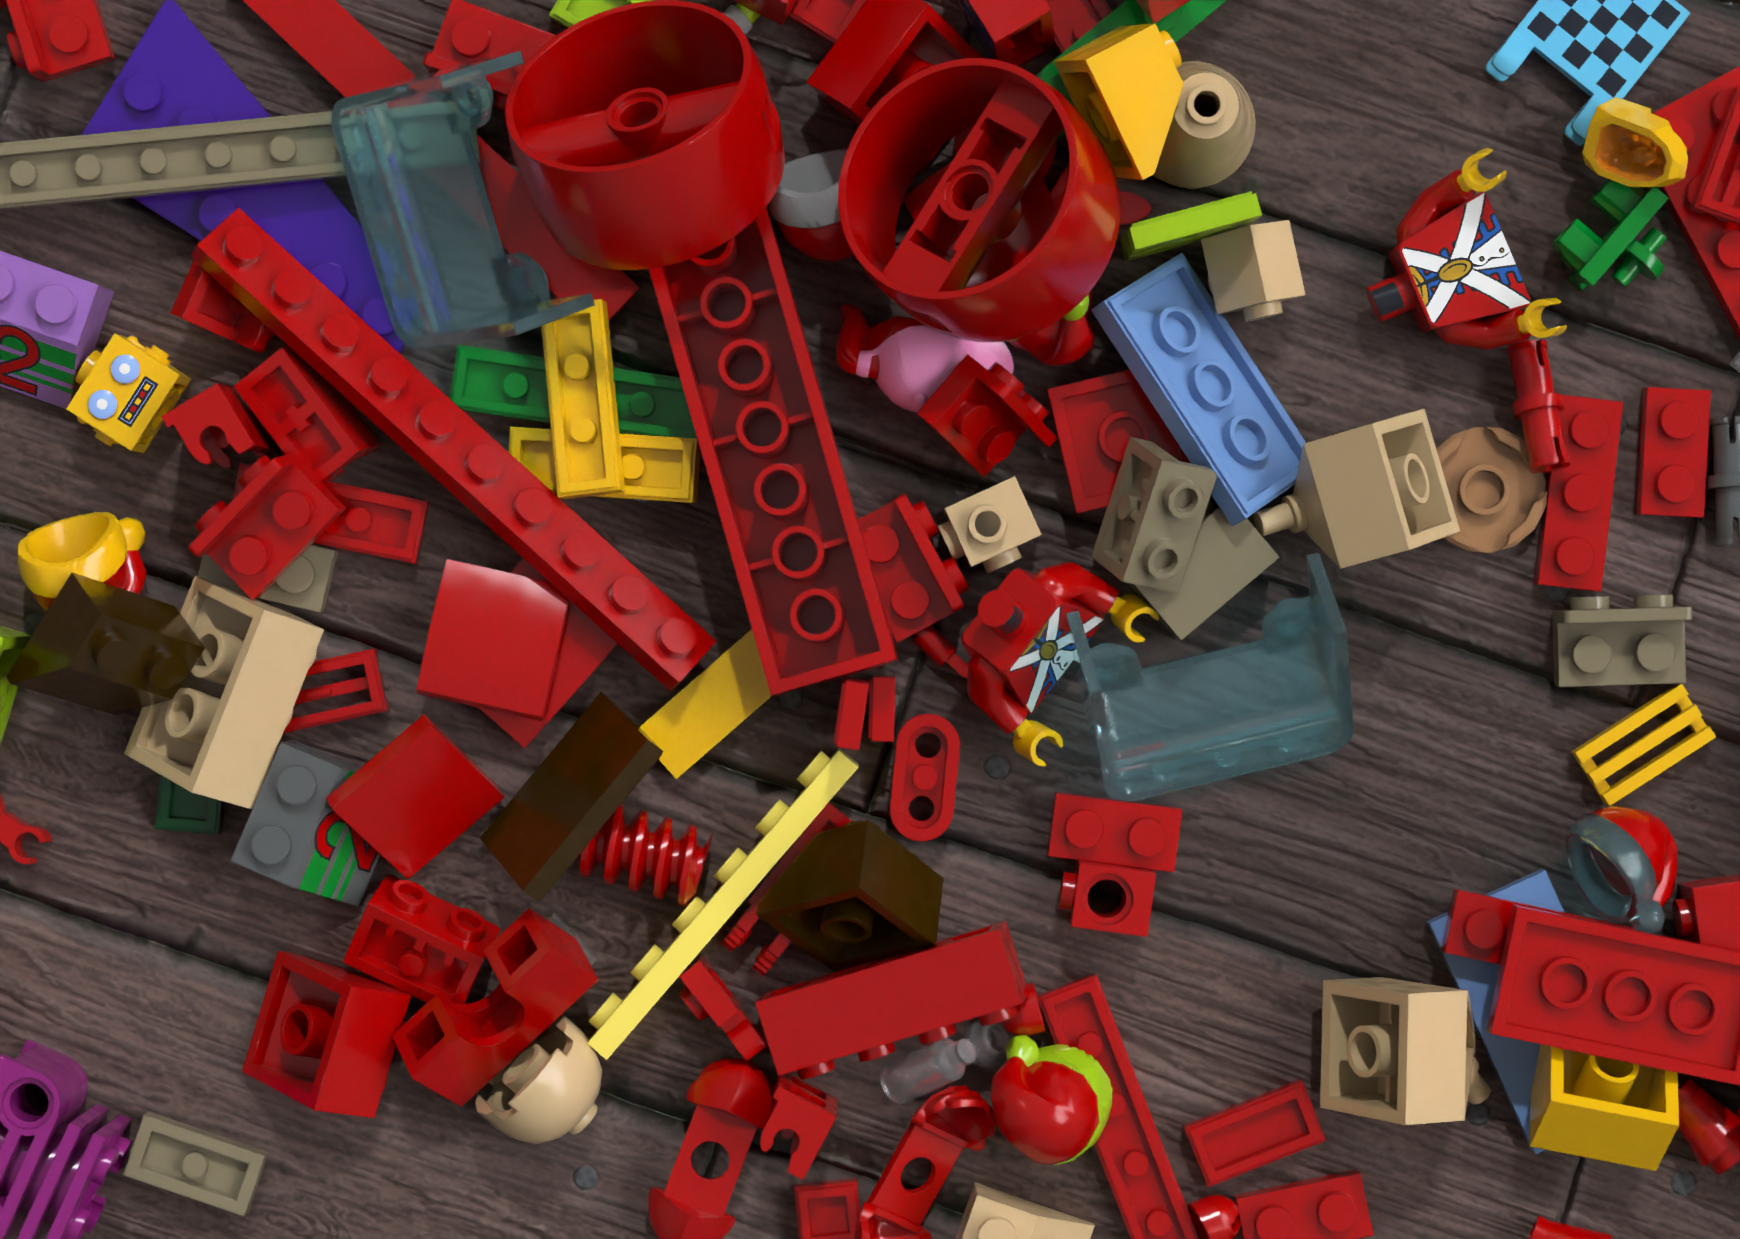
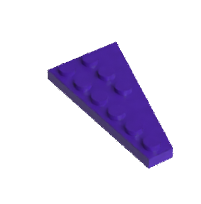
M165 0L82 135L271 116L191 22L176 1ZM323 179L133 198L201 241L239 207L400 354H402L430 309Z

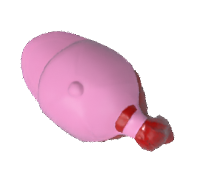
M844 304L840 308L843 324L839 331L836 345V360L839 366L847 373L875 379L882 392L903 409L917 413L967 354L987 370L996 361L1011 374L1013 373V358L1004 341L974 342L962 340L926 326L916 319L903 316L893 317L871 328L865 318V314L857 306Z

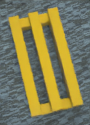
M1676 683L1571 751L1605 805L1611 806L1716 738L1711 727L1707 726L1701 718L1703 715L1698 707L1693 705L1687 695L1689 693L1682 683ZM1673 704L1677 706L1680 711L1678 715L1599 766H1596L1591 757ZM1689 725L1693 733L1609 786L1605 780L1607 777Z

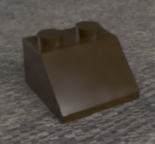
M72 572L6 678L12 685L117 715L172 700L205 647L176 606Z
M870 820L851 821L843 827L817 833L758 902L756 915L832 971L936 946L944 878Z

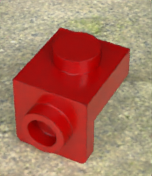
M193 260L170 313L253 351L262 353L268 340L275 333Z

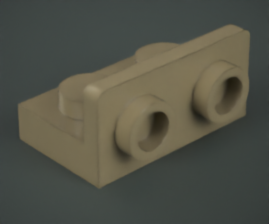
M1130 437L1091 557L1122 582L1171 592L1178 591L1217 478L1216 472L1209 467L1179 461L1152 441Z
M1673 594L1634 595V608L1610 609L1609 596L1570 597L1571 610H1552L1554 686L1686 683L1685 620H1692V607H1673Z

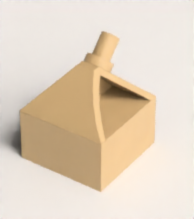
M1425 409L1304 443L1293 494L1284 496L1280 505L1259 510L1253 514L1255 527L1262 536L1289 529L1292 533L1305 531L1340 569L1411 550L1460 532Z
M1384 977L1323 980L1320 1108L1401 1125L1464 1121L1468 1101L1471 1104H1479L1488 1098L1491 1088L1479 1074V1062L1474 1057L1475 1030L1468 990Z

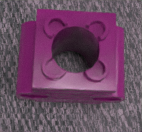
M31 1039L26 1040L20 1056L16 1058L3 1053L0 1054V1239L9 1238L20 1228L22 1229L17 1239H39L48 1231L46 1239H81L84 1232L90 1234L93 1231L105 1207L107 1199L99 1196L98 1193L105 1182L108 1171L110 1170L118 1174L130 1152L133 1141L124 1136L132 1119L120 1114L100 1128L109 1109L99 1104L78 1116L88 1091L85 1071L71 1057ZM36 1085L44 1089L48 1096L49 1104L40 1098Z

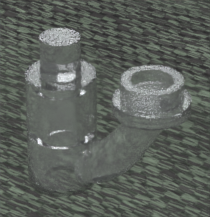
M976 1021L968 1026L965 1038L954 1042L949 1038L930 1042L885 1063L880 1072L882 1088L893 1102L897 1104L910 1102L959 1080L964 1075L965 1067L976 1062L984 1068L998 1065L1003 1060V1057L1006 1056L1005 1046L1010 1040L1009 1036L1000 1023L981 1026L980 1022Z

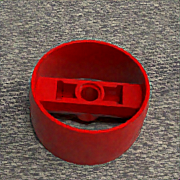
M676 0L646 1L613 8L584 19L552 38L527 61L516 76L507 97L505 118L510 146L533 207L558 245L568 254L591 265L616 270L652 269L680 263L711 251L739 234L762 213L776 193L782 179L785 154L781 123L766 83L761 62L742 29L725 14L705 5Z
M964 58L943 62L917 72L892 88L869 111L855 132L844 157L838 185L839 216L844 235L852 252L872 282L910 316L922 324L949 336L967 341L1002 342L1022 338L1054 324L1067 315L1087 296L1100 279L1109 263L1119 233L1121 218L1119 185L1110 159L1095 131L1053 86L1023 68L995 59ZM974 125L896 250L895 232L897 218L903 198L914 176L941 145L956 134ZM1065 129L1069 147L1068 183L1058 214L1049 230L1035 248L1014 267L988 282L964 289L992 243L1008 237L1017 227L1022 215L1020 198ZM988 193L986 201L980 207L971 210L974 202L980 196Z

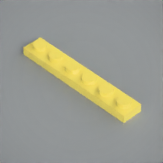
M840 748L831 758L822 751L817 754L796 779L805 787L804 790L789 807L780 799L773 805L755 827L763 835L761 840L748 855L739 848L730 855L713 876L722 884L706 903L695 896L672 923V926L680 934L665 951H662L654 944L630 972L638 980V983L623 1000L615 993H612L588 1022L597 1030L591 1036L588 1045L606 1060L612 1055L859 768L857 762Z

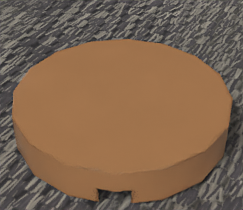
M1473 427L1448 436L1436 447L1460 528V532L1441 538L1443 541L1466 552L1493 553L1517 545L1536 528L1546 508V480L1544 477L1545 473H1541V470L1536 474L1529 472L1528 465L1530 463L1524 439L1502 428Z

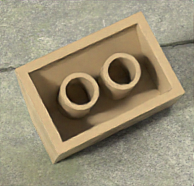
M195 576L180 613L202 642L205 649L172 700L142 708L124 754L192 793L253 809L283 732L291 721L293 707L308 669L315 661L317 647L324 629L289 612L256 599L252 600L249 596Z

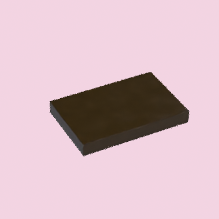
M600 692L480 839L522 891L539 902L661 757L663 750L616 702L603 692Z

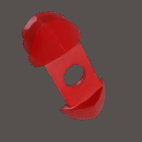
M742 1058L719 1059L706 1066L700 1072L697 1080L689 1087L686 1099L696 1105L690 1125L666 1188L661 1189L653 1186L648 1195V1217L650 1225L659 1239H722L734 1226L735 1217L725 1213L756 1129L764 1128L774 1106V1089L769 1077L750 1060L746 1061ZM708 1141L717 1142L727 1150L729 1166L722 1175L716 1178H706L699 1175L693 1168L692 1153L701 1143Z
M966 1085L950 1086L932 1095L914 1112L910 1118L911 1123L870 1197L867 1202L863 1203L859 1211L855 1230L856 1239H932L931 1233L922 1227L921 1223L963 1147L975 1152L981 1151L985 1147L986 1138L992 1137L996 1131L997 1123L994 1118L993 1109L977 1091H970ZM918 1157L927 1158L931 1165V1172L927 1181L916 1189L903 1188L901 1173L906 1164Z

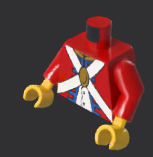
M1484 148L1479 150L1464 162L1462 170H1454L1420 192L1398 224L1396 237L1399 245L1388 251L1389 259L1396 275L1366 287L1368 301L1380 323L1411 310L1422 333L1435 331L1438 337L1447 344L1483 350L1525 341L1531 335L1538 338L1559 336L1565 332L1567 325L1550 329L1543 325L1541 320L1543 309L1546 306L1557 305L1562 302L1557 298L1531 301L1485 192L1500 184L1507 174L1505 170L1493 179H1486L1479 173V160L1493 152L1492 149ZM1475 191L1482 192L1474 196Z
M1070 562L1040 569L1036 574L1020 568L1012 570L997 590L990 591L982 597L978 605L977 616L963 632L961 638L963 646L971 657L968 662L967 692L970 699L1005 734L1014 733L1013 747L1019 755L1043 767L1046 766V763L1036 755L1038 742L1044 737L1050 743L1062 748L1063 740L1060 734L1038 721H1028L1026 719L1027 713L1032 714L1103 623L1105 620L1103 615L1107 612L1110 613L1113 624L1131 641L1137 643L1144 642L1146 639L1131 627L1133 619L1139 614L1147 613L1157 621L1159 620L1158 613L1138 595L1127 594L1118 597V589L1085 568Z

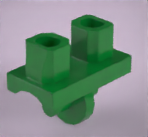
M1607 179L1590 199V202L1614 222L1602 238H1599L1576 218L1551 244V248L1563 263L1572 270L1566 279L1579 291H1582L1587 285L1592 287L1620 256L1624 261L1611 275V278L1617 284L1626 288L1638 273L1650 280L1656 281L1665 268L1654 254L1667 238L1654 227L1649 230L1640 242L1634 238L1669 198L1657 187H1650L1643 191L1640 187H1628Z

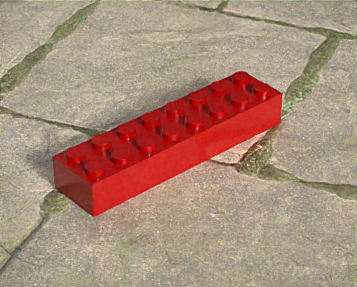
M766 206L750 225L722 245L695 258L664 267L649 269L770 694L777 697L895 663L899 659L769 208Z

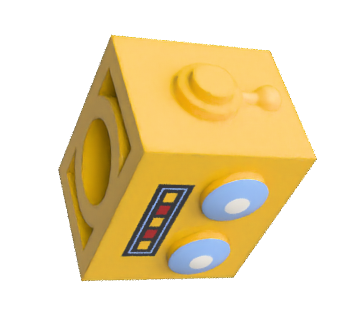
M114 333L102 353L97 350L93 351L82 364L75 378V382L81 386L66 410L76 415L79 423L88 424L93 427V430L96 432L95 437L109 446H112L113 443L116 445L121 444L130 451L145 453L164 423L161 416L173 409L191 381V378L169 365L171 363L167 359L169 354L157 346L153 345L151 348L148 346L144 347L138 343V339L135 336L127 338Z

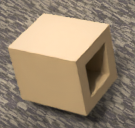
M1289 220L1248 225L1201 239L1208 270V285L1213 294L1217 314L1243 311L1245 322L1282 314V301L1305 295Z
M1015 476L944 508L943 511L948 521L938 525L944 543L954 560L964 556L969 567L982 562L987 573L1022 558L1017 546L1042 535Z

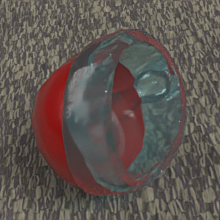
M1620 806L1602 808L1590 814L1585 813L1580 816L1567 832L1565 849L1572 876L1589 907L1601 918L1607 919L1611 923L1630 922L1635 930L1648 933L1658 932L1662 928L1665 918L1662 908L1673 894L1678 871L1677 845L1668 826L1648 811Z

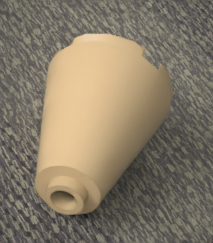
M1184 61L1177 68L1184 84L1155 174L1152 176L1181 188L1198 189L1218 184L1241 166L1252 147L1256 121L1250 97L1234 76L1210 63ZM1195 108L1202 110L1207 117L1199 115Z

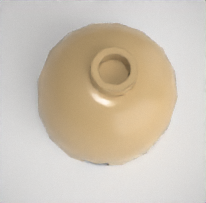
M564 1015L559 1016L553 1022L554 1026L542 1032L489 1081L493 1089L487 1101L477 1094L475 1101L477 1112L492 1126L510 1138L540 1144L558 1139L567 1132L575 1135L592 1121L598 1107L594 1102L599 1094L602 1079V1068L597 1053L588 1045L589 1039Z

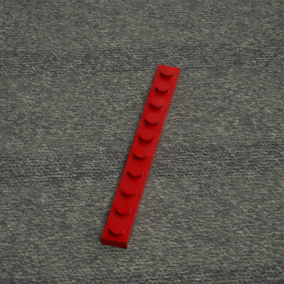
M239 207L196 245L191 255L194 261L670 692L716 643V640Z

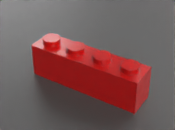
M1005 920L936 941V946L848 967L768 991L755 1002L778 1076L797 1071L799 1079L803 1080L834 1070L836 1068L834 1059L857 1053L859 1061L865 1062L888 1055L896 1051L894 1041L917 1035L920 1044L944 1039L957 1032L955 1023L978 1017L981 1026L1005 1021L1017 1015L1015 1006L1024 1002L1029 991Z

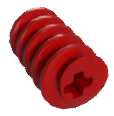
M621 804L579 854L580 876L589 877L598 864L603 863L604 882L612 885L622 872L627 870L630 891L638 892L650 877L653 881L654 898L663 899L674 884L677 885L678 905L686 907L697 892L714 832L703 847L698 845L697 827L689 824L679 839L673 838L672 819L665 817L656 830L652 832L649 831L648 812L645 810H640L628 825L624 823L623 804Z

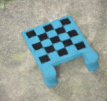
M1538 0L1487 62L1485 70L1495 80L1502 83L1515 73L1531 50L1535 51L1590 96L1588 101L1564 128L1566 137L1576 145L1582 146L1585 144L1588 127L1597 106L1614 97L1623 99L1690 15V12L1675 0Z

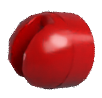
M1034 982L1027 983L1028 996L1022 1004L1015 1006L1017 1015L999 1022L1006 1032L1015 1036H1030L1046 1032Z
M1215 1194L1205 1196L1188 1204L1189 1214L1200 1239H1233L1238 1234L1241 1227L1238 1207L1228 1197Z

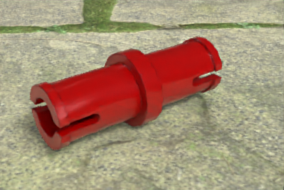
M1542 339L1537 342L1535 340L1522 341L1506 348L1517 401L1512 404L1514 419L1521 420L1530 463L1528 467L1529 472L1532 474H1536L1540 470L1541 473L1554 472L1571 465L1570 457L1567 455L1559 414L1565 408L1562 394L1555 393L1547 353L1548 345L1547 341Z

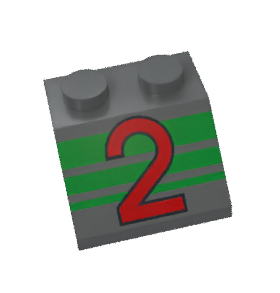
M294 739L281 742L236 846L231 862L289 887L359 906L381 854L332 810L326 797L357 772L360 767Z

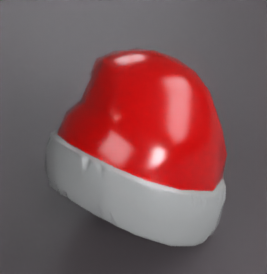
M848 148L816 153L784 163L781 182L767 205L787 242L807 257L815 260L837 262L855 256L844 235L838 207L840 172Z

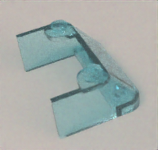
M521 51L460 64L361 92L338 100L333 107L331 122L334 137L388 314L398 337L411 348L421 349L515 336L595 306L591 293L551 299L546 273L533 258L522 252L505 254L469 131L483 127L491 116L493 92L489 82L486 80V75L524 64Z
M1319 553L1306 556L1310 596L1290 598L1278 603L1263 619V640L1141 669L1137 653L1125 645L1103 643L1090 649L1079 610L1066 613L1077 679L1099 770L1108 796L1118 801H1137L1324 756L1339 750L1349 742L1354 732L1347 630Z

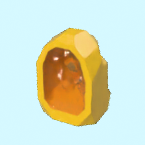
M1614 97L1597 106L1588 127L1582 152L1586 166L1597 175L1628 187H1664L1685 178L1688 164L1687 147L1673 131L1668 120L1652 114L1651 108L1618 97Z

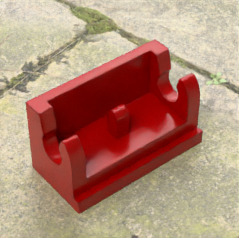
M289 346L281 347L234 385L235 389L284 454L293 453L322 483L340 476L345 472L344 467L354 460L368 455L381 445L348 399Z
M220 383L214 384L161 416L168 428L178 431L192 456L206 465H211L214 460L218 465L232 469L233 462L231 456L223 449L230 446L238 454H243L249 450L258 458L275 451L274 446L253 411L235 388Z
M786 1073L776 1078L773 1093V1111L762 1130L760 1145L761 1150L767 1152L774 1144V1137L780 1130L784 1139H791L793 1137L789 1153L791 1158L787 1172L804 1180L837 1117V1098L804 1080H800L791 1073Z

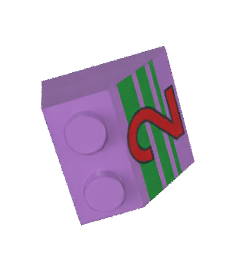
M0 251V386L66 409L81 386L75 382V378L84 361L95 349L115 291Z

